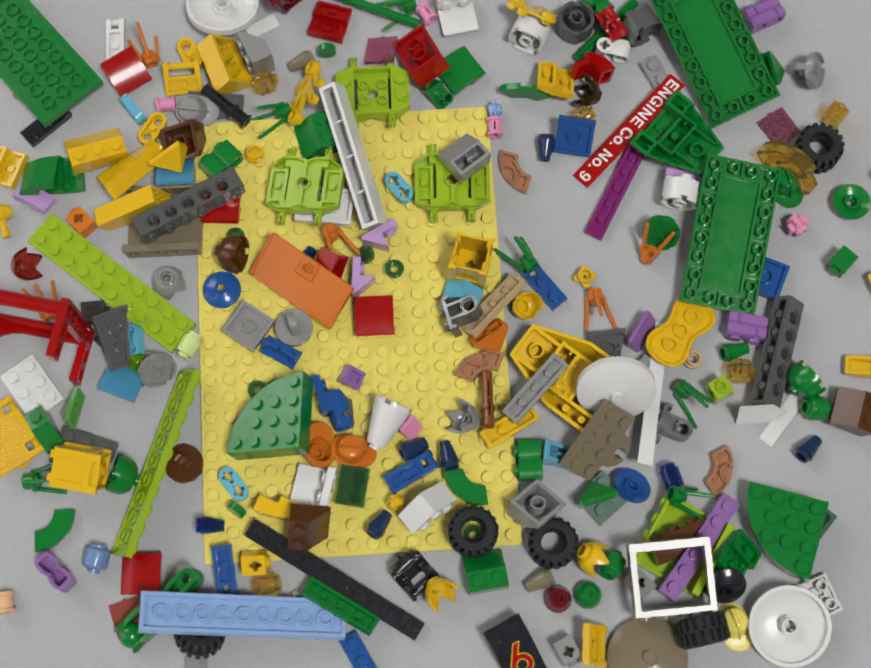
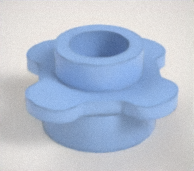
M493 100V103L488 105L490 116L502 115L501 104H497L496 100Z

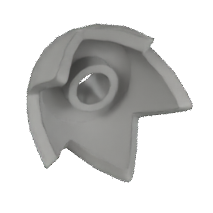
M164 266L158 269L152 280L153 290L158 291L165 299L170 300L176 291L186 289L182 271L173 266ZM170 277V280L165 282L164 278Z
M460 398L462 410L447 412V415L455 424V426L449 427L447 430L453 433L465 434L474 431L478 427L480 419L475 407L468 401Z

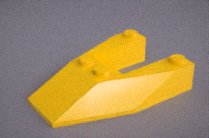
M532 324L511 351L510 356L528 381L553 353L557 354L569 365L566 371L540 399L545 406L581 433L592 418V415L573 402L577 395L576 384L578 377L591 363L611 356L592 342Z

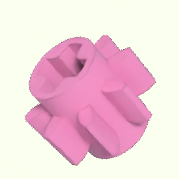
M796 213L786 221L788 225L785 229L789 235L795 234L798 237L809 229L807 223L810 221L805 214L799 216Z

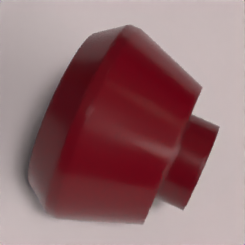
M555 585L546 591L544 601L550 611L562 613L570 607L572 597L567 588Z

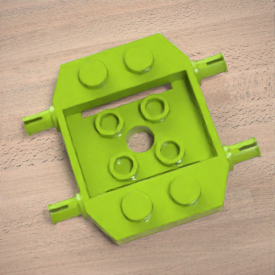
M391 55L390 62L389 56L386 57V66L357 67V58L354 57L353 63V57L349 59L350 67L335 74V82L345 85L358 128L359 122L373 118L388 121L390 128H392L393 122V128H395L396 120L410 110L409 72L394 66V57ZM388 80H391V109H389ZM354 81H357L358 110H355ZM371 93L378 95L376 98L368 97Z
M433 143L432 150V144H429V153L414 163L415 205L430 212V223H434V216L435 223H438L439 211H467L468 222L471 223V216L472 223L476 222V210L490 204L489 163L471 176V198H469L468 179L462 184L458 180L455 184H449L447 179L454 176L437 157L440 154L436 152L437 145ZM433 165H436L437 198H434Z
M291 147L289 148V155L282 157L271 167L265 203L269 208L278 212V225H285L287 214L315 215L313 225L320 227L322 226V217L340 209L345 178L344 169L332 159L333 150L330 148L329 150L328 148L325 149L324 157L305 159L296 156L297 149H292ZM325 169L321 200L318 201L322 170ZM302 181H308L305 187H299Z

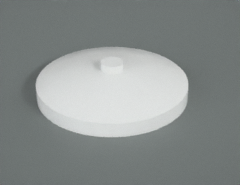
M186 0V10L189 20L199 30L208 34L231 35L246 29L254 22L259 12V0Z
M615 356L603 358L588 365L578 377L576 393L580 405L592 415H594L604 399H607L633 416H636L646 410L654 400L656 383L653 373L642 362L629 357Z
M780 585L764 592L753 604L748 619L750 638L756 650L766 660L782 667H801L815 661L828 646L832 632L831 618L821 599L808 589L796 585Z

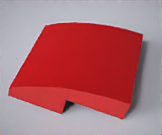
M318 0L313 11L312 21L307 30V36L342 44L353 9Z
M132 46L100 63L120 97L152 80Z
M210 196L203 198V200L209 199ZM241 197L226 202L224 206L216 207L209 211L208 214L201 216V223L239 224Z
M393 295L354 297L356 336L394 335Z
M138 553L133 555L132 558H122L121 595H141V591L161 592L162 553Z

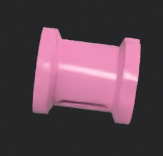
M426 1L419 4L415 12L422 17L424 25L429 26L437 20L438 15L431 10L429 2Z
M174 95L171 98H155L157 112H175L176 100Z
M490 116L486 118L489 131L487 138L500 139L504 136L501 131L502 117Z

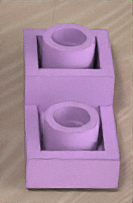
M21 185L12 194L15 200L29 204L32 210L46 213L56 201L55 197L43 190H40L39 195H20Z

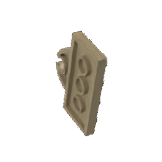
M604 399L559 463L589 481L592 480L601 466L612 467L618 465L623 459L619 455H614L615 451L621 448L626 454H629L630 441L625 432L636 417L611 401Z

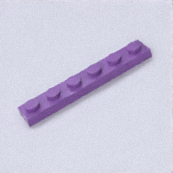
M725 492L722 493L693 536H709L712 548L740 503ZM703 546L685 547L657 589L660 593L671 601L676 602L704 560Z

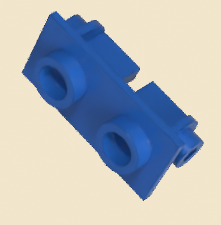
M270 335L267 339H263L261 343L263 346L259 351L291 369H294L302 355V352Z

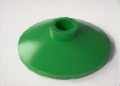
M845 184L834 193L833 206L836 212L846 219L856 220L862 218L870 209V196L859 185ZM847 202H851L853 206H849Z

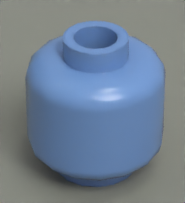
M92 543L91 546L85 548L82 565L88 568L87 572L99 574L100 570L108 568L111 552L107 550L108 546Z

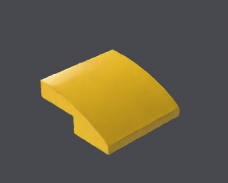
M539 62L537 88L553 96L573 99L574 80L570 77L572 69H558L557 63Z
M0 146V186L13 190L16 189L25 165L29 160L28 155Z

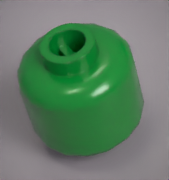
M825 396L805 399L801 403L802 414L807 420L812 421L826 420L832 408Z
M615 549L603 552L609 564L597 565L600 576L610 581L620 578L626 566V559L622 556L623 554Z

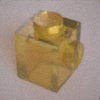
M834 100L819 122L825 123V126L830 124L833 126L832 129L835 130L844 121L850 110L843 103Z

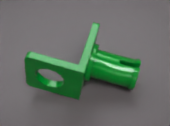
M434 79L419 89L420 92L429 95L438 110L444 109L454 99V96L451 95L452 93L447 91L440 80Z

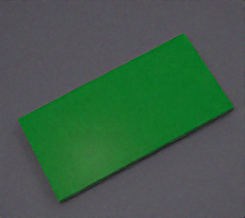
M651 0L712 129L780 96L735 0Z
M713 154L706 155L678 302L726 312L736 311L755 315L782 169Z

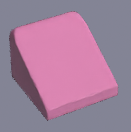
M411 415L400 427V433L409 441H412L421 432L423 426L414 415Z

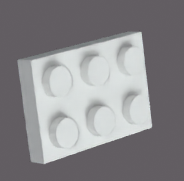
M320 186V189H319L318 201L321 200V193H322V187H321V186ZM343 189L340 209L322 217V225L334 223L335 226L351 227L354 201L350 189ZM295 214L294 216L295 222L314 224L315 215Z
M33 354L0 376L25 414L39 406H42L49 413L65 401Z

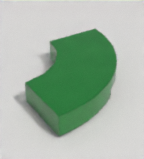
M521 83L500 85V92L511 98L525 97L536 101L551 98L550 94L539 90L537 85L532 84V87L521 86Z
M463 469L443 471L448 487L457 497L472 505L488 506L485 485H477L471 482L465 476Z
M75 509L55 510L49 525L42 530L35 531V552H42L55 547L69 534L75 520Z

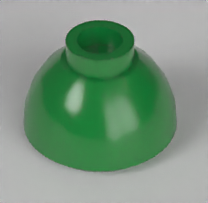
M584 581L576 586L574 599L581 608H595L601 601L602 593L596 583Z

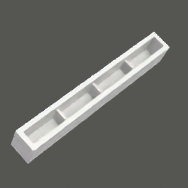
M334 81L319 88V92L361 227L364 230L371 231L387 222V218L345 85Z

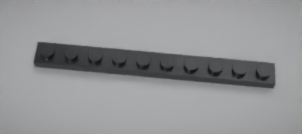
M254 518L244 534L250 540L310 577H314L380 617V620L415 641L423 628L424 622L309 551L287 550L288 539Z

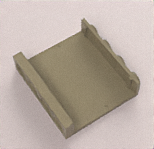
M197 183L153 186L170 193L172 198L197 185ZM132 186L126 192L130 194L143 187ZM189 205V206H187L186 208H187V209L192 208L193 205ZM201 216L193 219L187 225L176 228L172 233L164 234L158 237L156 241L144 244L134 224H130L128 245H123V253L128 258L202 255L203 223H201ZM159 222L154 223L152 226H157Z

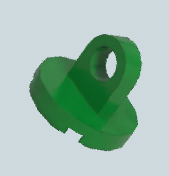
M655 215L646 220L642 228V236L645 225L648 222L649 230L646 239L648 245L658 248L673 231L675 235L661 250H669V248L677 244L680 238V229L672 217Z

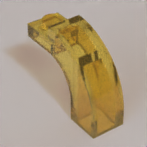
M783 141L765 142L756 152L762 165L777 166L790 172L803 195H809L818 185L812 173L817 167L811 158L798 147Z

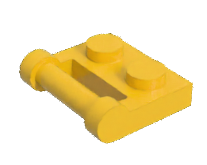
M200 59L178 63L162 62L166 96L188 94L189 91L201 92L203 84ZM194 69L195 74L170 76V71Z
M583 623L582 665L607 668V661H605L606 633H608V626Z

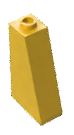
M150 140L96 177L105 191L115 200L155 168L148 162L164 151V148L159 142L156 143Z
M151 184L94 209L95 223L97 227L107 231L133 224L131 218L170 199L171 194Z

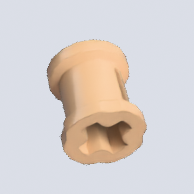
M15 591L0 592V615L16 612L13 603Z

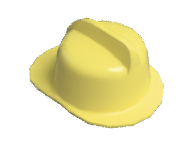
M735 603L724 604L718 611L725 612L731 637L724 642L732 650L744 651L752 644L748 629L749 617L740 605Z

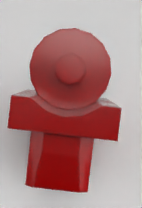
M611 5L595 14L596 19L612 43L628 33Z

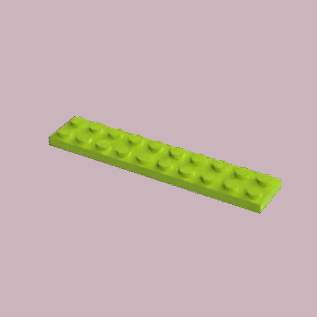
M53 213L27 241L113 309L128 304L127 320L133 324L140 325L145 334L171 354L175 352V348L184 334L197 326L189 317Z
M195 368L179 370L142 468L139 483L134 489L111 550L113 555L132 558L137 552L139 537L145 531V521L152 512L151 505L159 493L160 481L166 475V465L173 456L172 449L180 437V428L186 421V412L188 406L194 400L193 393L201 381L200 374L202 371Z

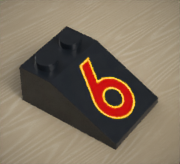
M519 613L483 632L482 636L500 668H547Z

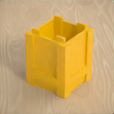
M456 231L453 257L449 261L448 280L466 279L479 288L485 289L493 255L494 239H482ZM471 262L476 268H468L465 265Z
M70 441L64 442L63 445L55 446L54 449H51L50 457L53 458L51 473H47L46 481H49L48 486L96 495L99 490L106 488L112 449Z

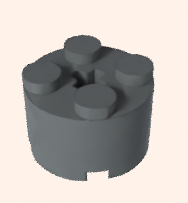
M570 1L561 7L558 15L557 31L562 39L570 42L572 45H577L590 37L595 21L594 11L591 6L583 1Z
M647 3L635 11L633 9L629 10L624 15L625 19L622 22L628 31L625 37L634 47L641 46L650 41L649 36L652 34L656 36L663 26Z

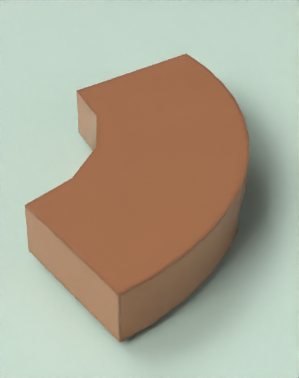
M500 150L499 167L503 178L513 189L526 195L531 175L525 173L520 168L518 154Z
M492 350L481 351L465 359L456 370L455 376L473 383L482 371L498 372L505 353Z
M728 445L710 454L712 471L704 483L715 497L725 490L731 480L733 458Z

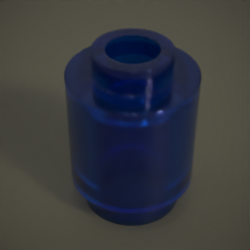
M674 462L659 467L661 470L659 473L666 491H668L671 485L679 487L684 485L680 470Z

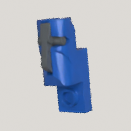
M319 374L312 376L323 417L329 416L336 432L352 429L355 424L352 399L346 398L340 389L324 392L327 391L325 379L321 380Z

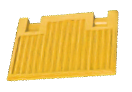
M10 395L0 401V478L45 451ZM8 406L11 412L5 415L2 408ZM29 442H31V444L34 447V449L31 451H29L25 446Z

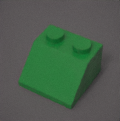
M326 111L311 114L300 125L294 127L303 158L311 159L325 156L326 148L328 150L329 148L332 149L333 153L338 152Z
M501 549L491 550L487 555H482L480 558L462 556L469 596L509 588L506 565Z

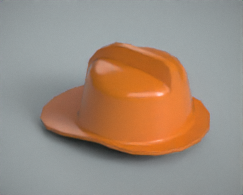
M316 422L311 425L309 454H304V458L313 467L326 468L334 460L331 454V444L335 436L329 425L323 422Z
M351 434L337 436L331 444V454L337 462L359 468L371 466L376 459L377 450L368 447L369 442L366 441V438Z

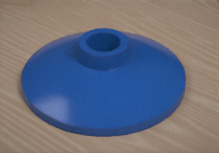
M216 272L210 275L203 285L205 300L215 308L232 306L237 302L241 294L239 280L229 272ZM223 285L224 289L218 290V286Z
M624 468L619 470L614 477L615 488L625 500L632 503H642L650 496V485L640 472Z

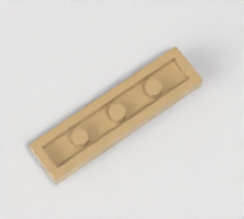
M511 272L480 304L483 309L482 317L475 322L462 326V330L476 338L527 285L525 280Z

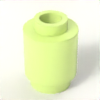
M189 330L175 348L178 351L177 355L185 360L188 358L192 359L201 345L202 337L196 332Z

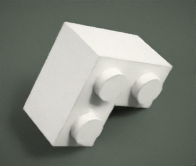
M441 481L421 492L398 516L412 534L419 530L423 532L431 526L429 523L431 520L435 521L442 513L443 515L447 514L453 508L452 504L457 499Z

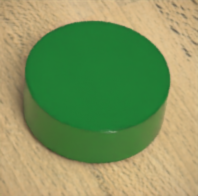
M329 42L322 43L317 48L318 55L321 58H331L336 54L335 45Z
M230 501L226 507L240 519L246 515V510L234 501Z

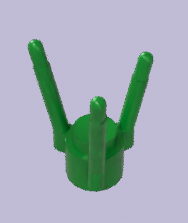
M389 0L375 3L380 6L386 5L387 7L399 5L402 12L405 11L404 14L408 16L413 15L412 10L417 7L415 0ZM394 20L381 31L385 32L398 22Z
M282 101L276 104L257 106L258 110L275 109L272 112L252 118V120H261L275 115L276 119H281L259 135V139H262L287 122L288 115L291 112L287 102L284 103Z
M517 236L513 237L524 254L519 259L520 264L497 248H494V252L516 266L521 273L523 271L531 273L539 265L522 236L520 237L521 242Z
M683 379L673 388L676 392L674 397L680 403L693 428L696 429L697 425L682 398L686 400L689 396H692L705 408H708L709 405L704 400L708 403L712 401Z
M52 465L38 470H31L30 474H24L22 477V486L25 490L32 489L33 492L67 494L66 490L40 487L44 482L49 481H46L47 478H42L39 474L51 470Z
M674 485L669 487L667 500L672 502L671 506L677 507L697 519H705L680 503L685 502L688 495L715 498L714 494L695 492L698 491L697 487H679Z

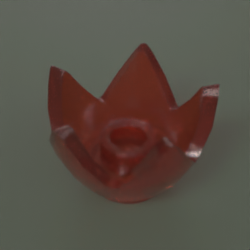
M27 247L21 249L11 260L10 268L13 275L23 281L42 277L43 275L36 267L43 256L27 253Z

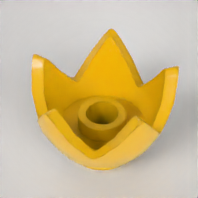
M601 542L581 544L576 556L582 570L595 578L596 574L593 565L609 564L606 555L601 549H609L610 546Z
M433 577L426 584V602L429 607L431 606L437 612L440 597L456 601L453 587L456 590L460 588L447 578Z

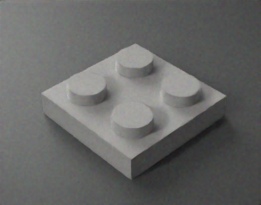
M243 300L221 331L254 353L275 324V320Z

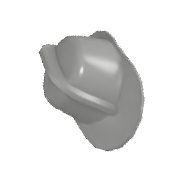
M190 94L180 97L175 106V113L181 122L194 119L203 123L204 126H209L218 119L219 107L208 97Z

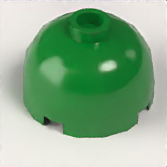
M800 360L788 373V382L790 384L788 389L794 396L799 395L805 399L817 397L826 391L825 386L823 388L820 387L821 379L809 365L804 367L802 365L804 361Z
M118 454L106 484V491L114 494H126L133 486L137 487L141 475H138V466L131 458Z

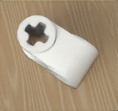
M602 37L597 41L595 53L600 55L604 53L603 56L617 63H627L629 61L631 49L629 41L620 39L612 43L607 37Z

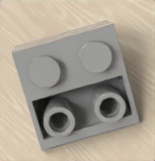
M241 31L237 32L238 40H236L239 48L238 51L242 59H245L249 74L253 73L257 79L276 71L272 53L265 39Z
M465 134L438 154L437 157L458 182L462 184L490 163L491 153L480 140Z

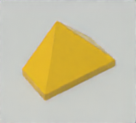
M176 141L148 163L157 168L182 173L188 146L185 143Z

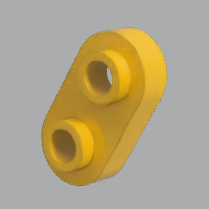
M188 37L181 38L177 43V49L182 61L189 62L194 59H200V66L202 68L203 61L199 56V51L194 41Z
M152 113L139 130L138 139L142 145L150 140L157 142L161 136L160 130L167 127L168 121L163 113ZM151 136V139L146 140V137Z

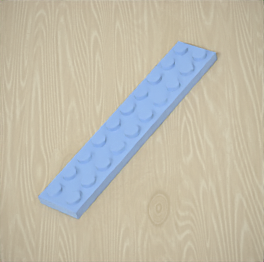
M141 591L138 633L345 640V621L307 598Z

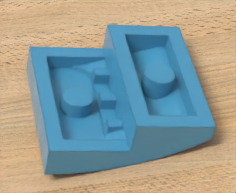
M195 157L184 161L182 173L156 167V186L194 183Z
M130 362V365L110 372L108 367L97 389L135 403L141 387L145 385L138 376L140 365Z

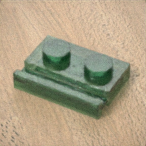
M342 464L335 504L364 509L370 468Z

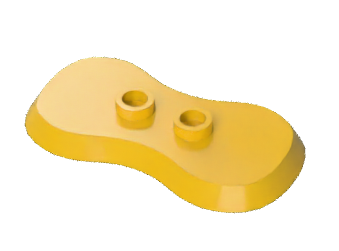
M678 298L673 305L668 320L649 333L646 339V348L649 354L667 367H677L683 364L689 356L693 342L713 327L716 320L714 309L678 302Z

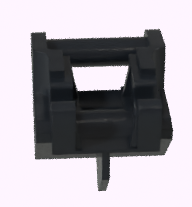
M410 549L402 557L397 554L399 560L390 567L393 570L390 575L410 599L415 602L417 600L416 597L427 588V582L433 577L439 576V574L429 565L418 550ZM423 572L429 575L417 587L413 588L414 585L411 580L418 573Z

